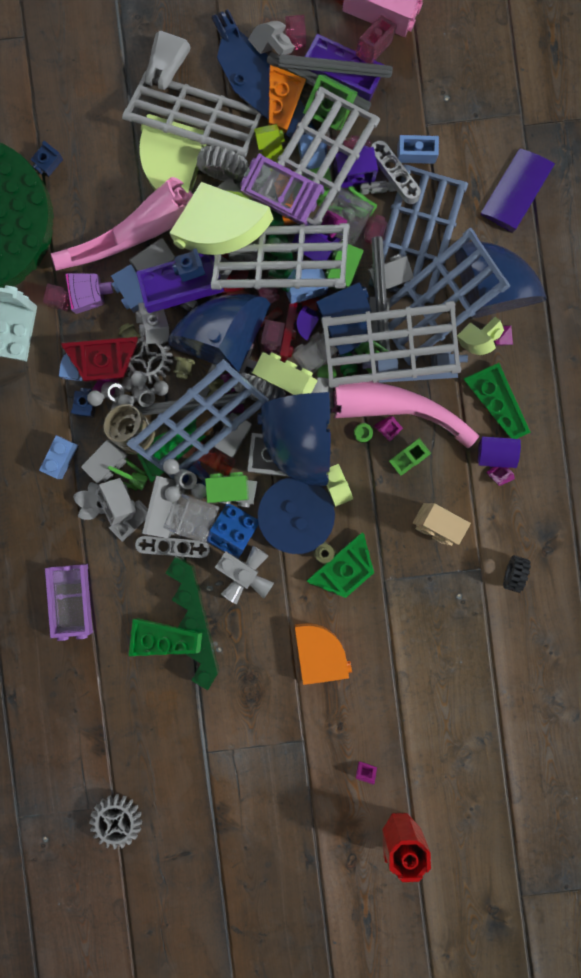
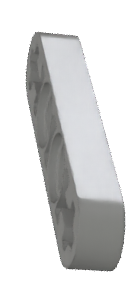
M374 142L371 147H374L378 167L406 203H416L420 198V187L385 142ZM392 162L395 164V167L387 168L385 163ZM403 176L406 181L399 183L395 178ZM408 191H410V193L415 192V196H413L412 194L408 195Z
M141 536L135 543L137 551L145 554L204 558L211 550L209 543L203 540ZM146 539V543H154L153 539H155V551H152L153 547H146L143 550L140 542ZM163 540L169 544L168 550L164 552L158 548L160 541ZM180 542H184L188 546V550L185 553H180L177 549ZM191 542L194 543L193 547H200V544H203L207 551H204L201 555L200 551L193 550V554H190Z

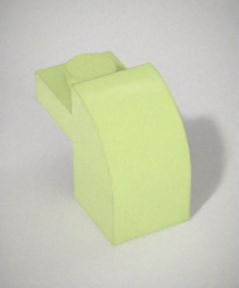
M494 317L482 330L470 322L457 335L460 345L470 353L484 355L496 349L494 340L502 335L504 329L501 320Z
M339 464L330 467V471L327 472V475H329L327 488L334 506L337 507L353 500V496Z

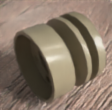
M122 404L116 406L106 416L104 432L124 452L138 454L126 442L132 437L137 436L151 424V421L136 407L130 404ZM155 431L138 445L145 450L149 448L154 440Z

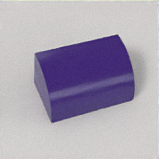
M306 305L301 309L297 318L298 331L305 340L309 338L320 318L318 312Z
M481 437L478 444V466L517 468L521 449L520 439Z

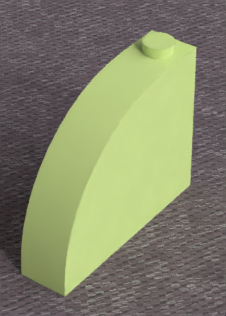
M147 114V118L163 123L167 121V119ZM174 121L172 123L173 126L203 135L204 133L203 130ZM141 124L140 159L152 188L156 191L170 177H175L184 183L181 187L187 193L192 192L199 170L197 157L201 148L205 147L206 144L202 145L200 142L171 133H164L162 130Z
M201 182L169 234L174 241V245L180 249L186 248L193 251V249L197 248L198 253L225 254L241 249L256 240L268 228L273 220V216L269 206Z

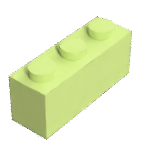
M262 352L252 372L253 374L293 395L307 394L313 391L318 380L312 377V372L304 368L300 371L296 369V364L288 360L284 363L280 361V356L272 352L270 355Z

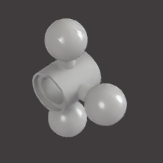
M136 371L131 376V382L135 385L132 389V396H120L118 405L130 404L133 406L134 402H138L143 407H149L155 401L154 394L159 396L165 395L168 392V385L164 381H157L153 388L149 389L145 385L146 375L141 371Z
M131 377L124 378L120 385L114 382H106L101 387V393L99 391H91L87 396V400L90 405L98 406L104 398L113 401L112 410L119 406L118 399L124 395V390L132 392L135 385L131 382ZM115 387V393L111 396L110 389Z
M168 459L164 462V471L170 475L175 474L174 480L176 483L175 487L171 486L165 491V497L168 501H177L181 496L180 490L182 488L192 489V495L196 499H202L207 495L206 486L196 484L197 478L194 473L186 469H179V464L174 459ZM188 474L189 480L187 483L183 484L182 478L184 475Z

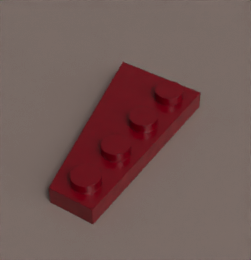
M302 301L290 303L280 352V361L284 363L288 357H292L294 346H290V342L295 340L297 329L293 328L294 322L297 323L300 311H296L297 305L301 306Z

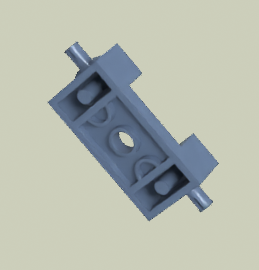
M451 352L431 356V366L455 364L454 354H451ZM459 355V361L468 362V355ZM398 358L375 361L376 373L397 371ZM362 362L363 369L371 368V362ZM449 372L417 376V378L406 377L380 380L377 383L458 378V373L451 374Z

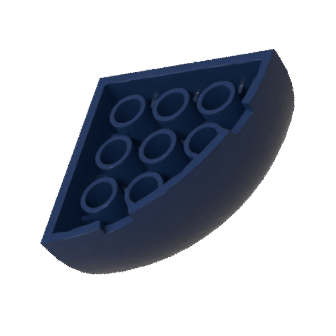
M472 241L467 242L454 253L457 266L477 250ZM480 241L509 282L510 287L487 302L475 312L474 316H470V319L546 301L547 297L541 281L527 262L505 247ZM483 256L460 274L462 287L489 266ZM492 273L468 292L465 298L472 305L500 282L495 274Z
M228 294L212 298L186 314L173 329L168 342L174 350L216 365L224 359L233 369L239 372L271 304L266 298L252 294Z
M329 392L291 395L264 403L261 406V413H257L258 425H262L264 445L275 465L286 475L299 482L310 485H327L329 480L327 472L330 471L331 432L330 429H327L330 420Z

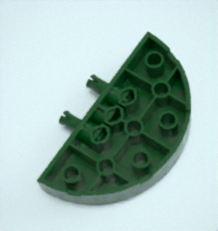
M0 143V288H5L6 285L14 287L24 281L25 277L35 270L43 260L52 239L54 213L48 190L34 168L21 154L9 146Z

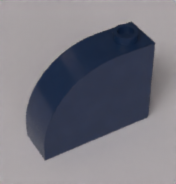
M360 282L316 301V307L321 318L365 314L368 311L371 313L367 300L369 297L365 287H361ZM367 322L328 326L330 338L367 334L368 332ZM361 343L336 345L334 347L338 356L344 357L356 350Z

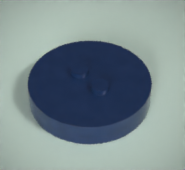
M291 477L280 480L272 485L262 497L258 509V522L263 536L273 547L290 554L308 553L322 545L331 534L335 521L334 505L326 490L320 485L305 484Z

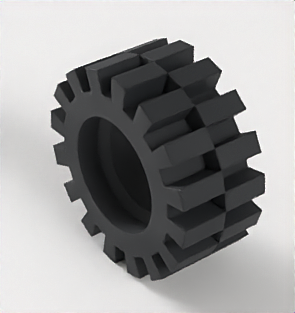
M515 555L511 557L503 579V587L517 593H521L524 590L526 581H528V575L530 574L529 569L531 568L529 559Z

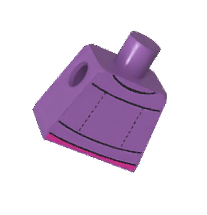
M66 274L71 310L75 314L104 305L103 295L114 293L112 282L101 283V279L97 274Z

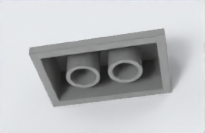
M156 476L143 534L170 538L171 535L175 534L177 524L174 521L175 517L180 514L181 505H178L180 498L175 502H170L165 497L166 489L171 486L175 487V480ZM182 488L180 490V497H184L186 489Z

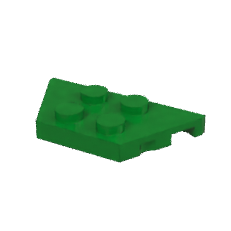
M361 532L338 552L330 562L314 573L307 582L344 598L349 596L374 574L365 534Z

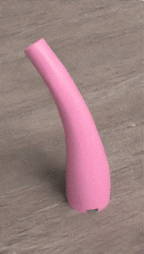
M170 177L132 214L113 229L86 243L51 253L55 270L79 266L106 258L169 231L173 228L192 198V192L187 193L181 187L184 184L181 180Z
M371 381L339 385L333 391L334 408H332V412L336 411L334 418L411 414L442 426L455 436L454 438L466 448H470L479 438V435L449 410L424 396L396 386L373 383Z

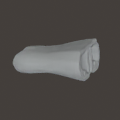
M163 31L155 34L145 74L146 84L153 86L158 75L160 76L158 89L165 90L170 85L175 73L190 52L191 48L187 40Z

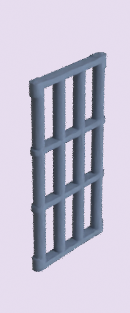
M404 164L403 166L409 174L413 173L421 176L419 183L421 189L420 198L413 204L412 209L401 206L403 199L397 192L394 204L391 205L392 211L383 238L384 262L388 248L399 251L401 257L406 256V254L417 256L413 276L415 277L421 272L425 259L433 261L436 257L427 254L435 223L446 226L437 257L448 249L453 229L457 224L456 218L463 194L467 190L468 183ZM403 176L401 177L400 183L406 181V179ZM429 178L440 181L430 215L419 212ZM450 184L458 188L449 219L446 220L437 216L446 185ZM399 212L410 215L401 246L390 243ZM417 217L428 220L419 251L408 248ZM438 268L432 273L428 290L438 283L441 273ZM370 277L368 285L374 287ZM396 285L386 290L397 293L400 288H397ZM436 295L429 299L427 303L433 304Z
M469 228L460 239L439 257L436 256L432 263L411 281H407L404 287L390 298V308L407 293L415 301L410 305V308L423 307L429 299L449 284L455 294L445 302L454 301L456 303L460 300L466 309L456 317L457 327L470 316H474L477 310L500 292L507 290L510 284L498 269L473 229ZM472 240L477 250L449 273L443 263L467 242ZM483 256L489 266L459 289L454 279ZM438 268L444 278L419 297L414 287ZM494 273L500 283L470 305L465 295ZM444 312L424 314L425 318L413 328L426 327L429 324L430 326L437 325L435 319ZM395 318L390 323L388 322L389 331H393L407 318ZM450 332L436 333L418 348L433 346L439 340L445 339V336ZM394 338L392 340L399 350L406 349L404 344L409 341V338ZM405 357L404 359L407 364L411 365V358Z
M223 359L216 365L214 370L193 388H189L186 394L165 412L160 413L158 418L126 443L131 449L162 471H164L163 464L166 460L174 459L192 444L198 450L179 465V469H187L204 454L209 453V450L228 434L237 430L240 424L259 410L269 399ZM225 370L233 376L206 400L198 394ZM238 382L246 387L222 409L217 410L212 406L214 402ZM252 393L258 398L254 404L233 421L225 416ZM192 398L200 403L199 406L177 424L169 419ZM206 409L214 414L191 435L183 430ZM219 420L227 425L204 445L197 441L201 435ZM163 423L171 428L147 450L138 445ZM179 434L185 439L161 460L153 456L156 451L175 435ZM168 474L172 479H174L175 474Z

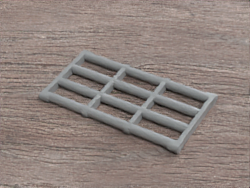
M146 71L144 72L133 97L123 113V120L133 121L162 130L164 133H171L197 141L202 145L226 148L239 153L244 158L246 157L255 135L254 129L258 127L263 115L251 105L226 98L223 95L219 96L200 90L188 84L171 81L167 88L180 91L179 97L145 87ZM159 76L156 77L154 84H158ZM143 94L175 105L170 110L138 99ZM186 94L215 102L217 105L214 109L184 98ZM224 105L256 115V119L253 121L221 111V107ZM181 106L210 115L211 118L208 122L178 111ZM134 107L168 117L166 123L132 113ZM219 118L251 128V130L247 134L215 124V121ZM175 119L204 128L205 131L202 135L173 126L172 123ZM213 131L245 141L244 147H240L208 136Z
M323 87L318 88L305 116L297 124L295 133L282 155H279L277 159L278 164L286 165L295 170L296 173L303 174L312 179L313 182L330 189L314 218L308 217V225H321L323 216L335 195L340 192V187L355 160H358L360 157L359 153L372 130L380 122L378 116L346 101ZM325 97L335 103L317 132L308 127V124ZM342 106L352 112L334 141L325 136ZM361 116L369 120L353 150L342 144L357 117ZM303 133L314 137L298 165L289 160V157ZM323 142L331 146V149L315 174L306 169L319 144ZM340 151L349 157L334 183L323 177L337 152ZM273 170L258 193L278 203L277 200L268 196L280 174ZM294 180L284 197V202L281 203L282 206L288 209L290 207L286 206L285 203L297 184Z
M340 223V225L305 226V224H301L300 226H268L263 234L260 235L259 244H249L241 249L230 252H258L257 262H220L221 254L215 255L211 289H260L271 287H295L296 289H300V287L345 288L350 225L349 223ZM343 233V242L304 243L305 234ZM271 234H300L299 243L265 244V237ZM298 251L297 261H263L264 252ZM342 251V259L303 261V252ZM296 269V279H261L262 270ZM302 269H341L340 278L301 279ZM219 270H256L255 279L218 280Z
M454 301L414 308L408 306L406 309L374 313L368 311L365 314L333 318L331 316L322 317L330 388L371 381L377 383L380 380L397 378H417V376L440 373H461ZM450 311L451 324L412 328L411 316ZM400 317L407 318L408 329L372 333L371 321ZM367 322L368 334L329 338L328 326ZM452 332L453 344L414 348L413 336ZM409 338L410 349L374 353L373 341ZM369 342L370 354L331 358L330 346ZM454 352L455 364L416 368L415 356ZM411 358L412 369L376 373L375 361ZM371 362V374L333 378L332 366Z

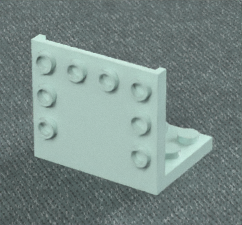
M6 285L5 288H0V357L27 362L37 305L30 301L29 297L24 296L23 292L17 291L18 288Z

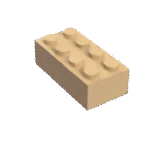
M423 503L413 521V524L416 525V530L423 534L432 535V539L450 546L460 544L471 524L435 503Z

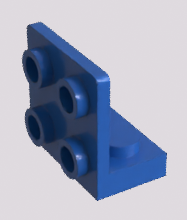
M226 504L210 529L205 541L239 559L259 525L258 519L232 504Z

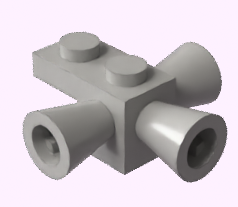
M252 546L248 559L244 562L225 551L215 568L234 581L221 595L232 603L237 604L243 588L248 589L251 586L264 599L274 583L256 576L259 572L256 569L269 556L257 547Z

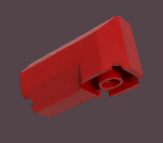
M393 813L382 829L384 862L388 863L389 870L398 876V879L402 882H419L423 875L431 870V852L421 828L408 813Z

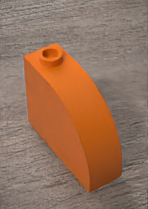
M305 623L295 625L303 685L349 679V673L352 672L351 662L347 661L343 646L335 634L317 624Z

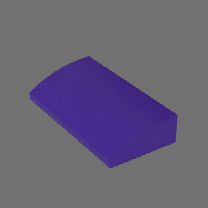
M319 34L316 35L305 57L384 65ZM309 70L317 75H325L358 92V96L368 101L371 100L381 77Z
M519 148L482 210L481 215L513 234L555 163L540 155Z
M199 253L206 275L184 282L180 275H175L172 264L176 263L175 260L137 271L138 282L147 312L152 313L224 292L223 288L221 290L211 289L215 261L214 255Z

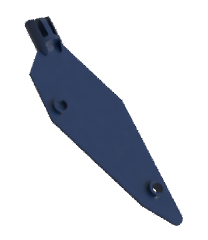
M228 9L225 10V13L223 11L218 13V16L217 14L212 15V21L222 38L217 59L229 83L237 95L269 121L270 64L267 63L268 55L266 53L260 54L248 40L249 38L239 31ZM300 98L287 133H284L290 139L297 129V124L305 116L303 113L305 107ZM310 121L308 127L317 131L312 121Z

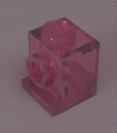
M285 16L286 35L295 46L294 49L306 47L305 16Z
M277 287L256 289L258 295L266 298L270 303L281 299Z
M47 284L43 303L50 308L67 311L70 302L69 293L63 287Z

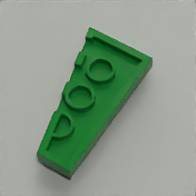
M500 363L463 379L511 439H517L531 433Z
M196 419L183 429L190 435L197 429ZM167 432L155 437L151 445H153ZM179 434L175 435L156 451L153 456L161 460L185 439ZM201 435V436L197 439V441L200 442V441H201L203 438H205L207 435H204V436ZM192 444L189 445L174 460L178 461L194 446ZM137 454L151 483L156 480V476L164 473V471L142 455Z
M135 618L132 622L128 657L196 654L201 649L202 633Z

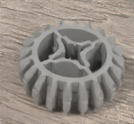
M205 146L201 148L197 157L198 169L202 173L207 174V176L220 181H226L228 178H231L235 183L241 182L249 166L248 161L243 156H240L239 153L226 148H220L219 146Z
M144 336L138 339L135 348L136 350L141 346V352L138 355H134V357L132 355L127 371H129L127 375L131 377L137 371L133 363L143 364L146 369L144 374L148 378L149 384H153V378L156 381H160L158 375L161 374L162 377H166V374L163 372L164 369L166 371L171 370L166 365L173 364L172 360L167 359L172 357L173 354L172 352H167L171 347L169 345L164 346L166 342L151 343L158 346L161 353L150 352V348L146 344ZM146 354H148L151 357V359H149V362H146L143 359V357H145ZM162 359L159 367L152 371L153 364Z
M240 373L258 391L263 393L269 401L285 397L284 390L278 386L250 374ZM240 382L234 386L235 391L241 393L246 388ZM253 393L247 397L254 401L258 400Z
M117 794L114 800L110 795L107 797V801L102 799L100 804H96L94 807L95 811L91 813L93 818L90 819L89 824L93 825L90 832H96L93 836L94 839L100 838L99 844H102L104 841L106 842V848L110 844L113 845V849H116L118 844L121 848H124L125 843L130 845L132 839L135 840L137 838V833L141 831L139 825L142 824V819L139 817L142 814L141 812H135L138 809V805L132 806L133 799L126 802V796H123L122 800H120ZM117 808L120 809V811L114 812L112 810L109 811L108 809ZM125 814L130 818L131 827L124 818ZM119 816H121L119 822L117 824H114L113 827H111L114 823L113 821L115 819L117 820ZM102 817L104 818V821L107 823V829H105L102 824ZM113 832H119V833H121V835H115V834H112V833H113Z

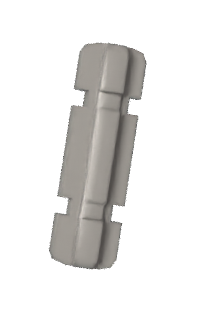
M390 181L360 184V192L363 195L369 194V192L375 194L384 193L387 190L389 192L396 191Z

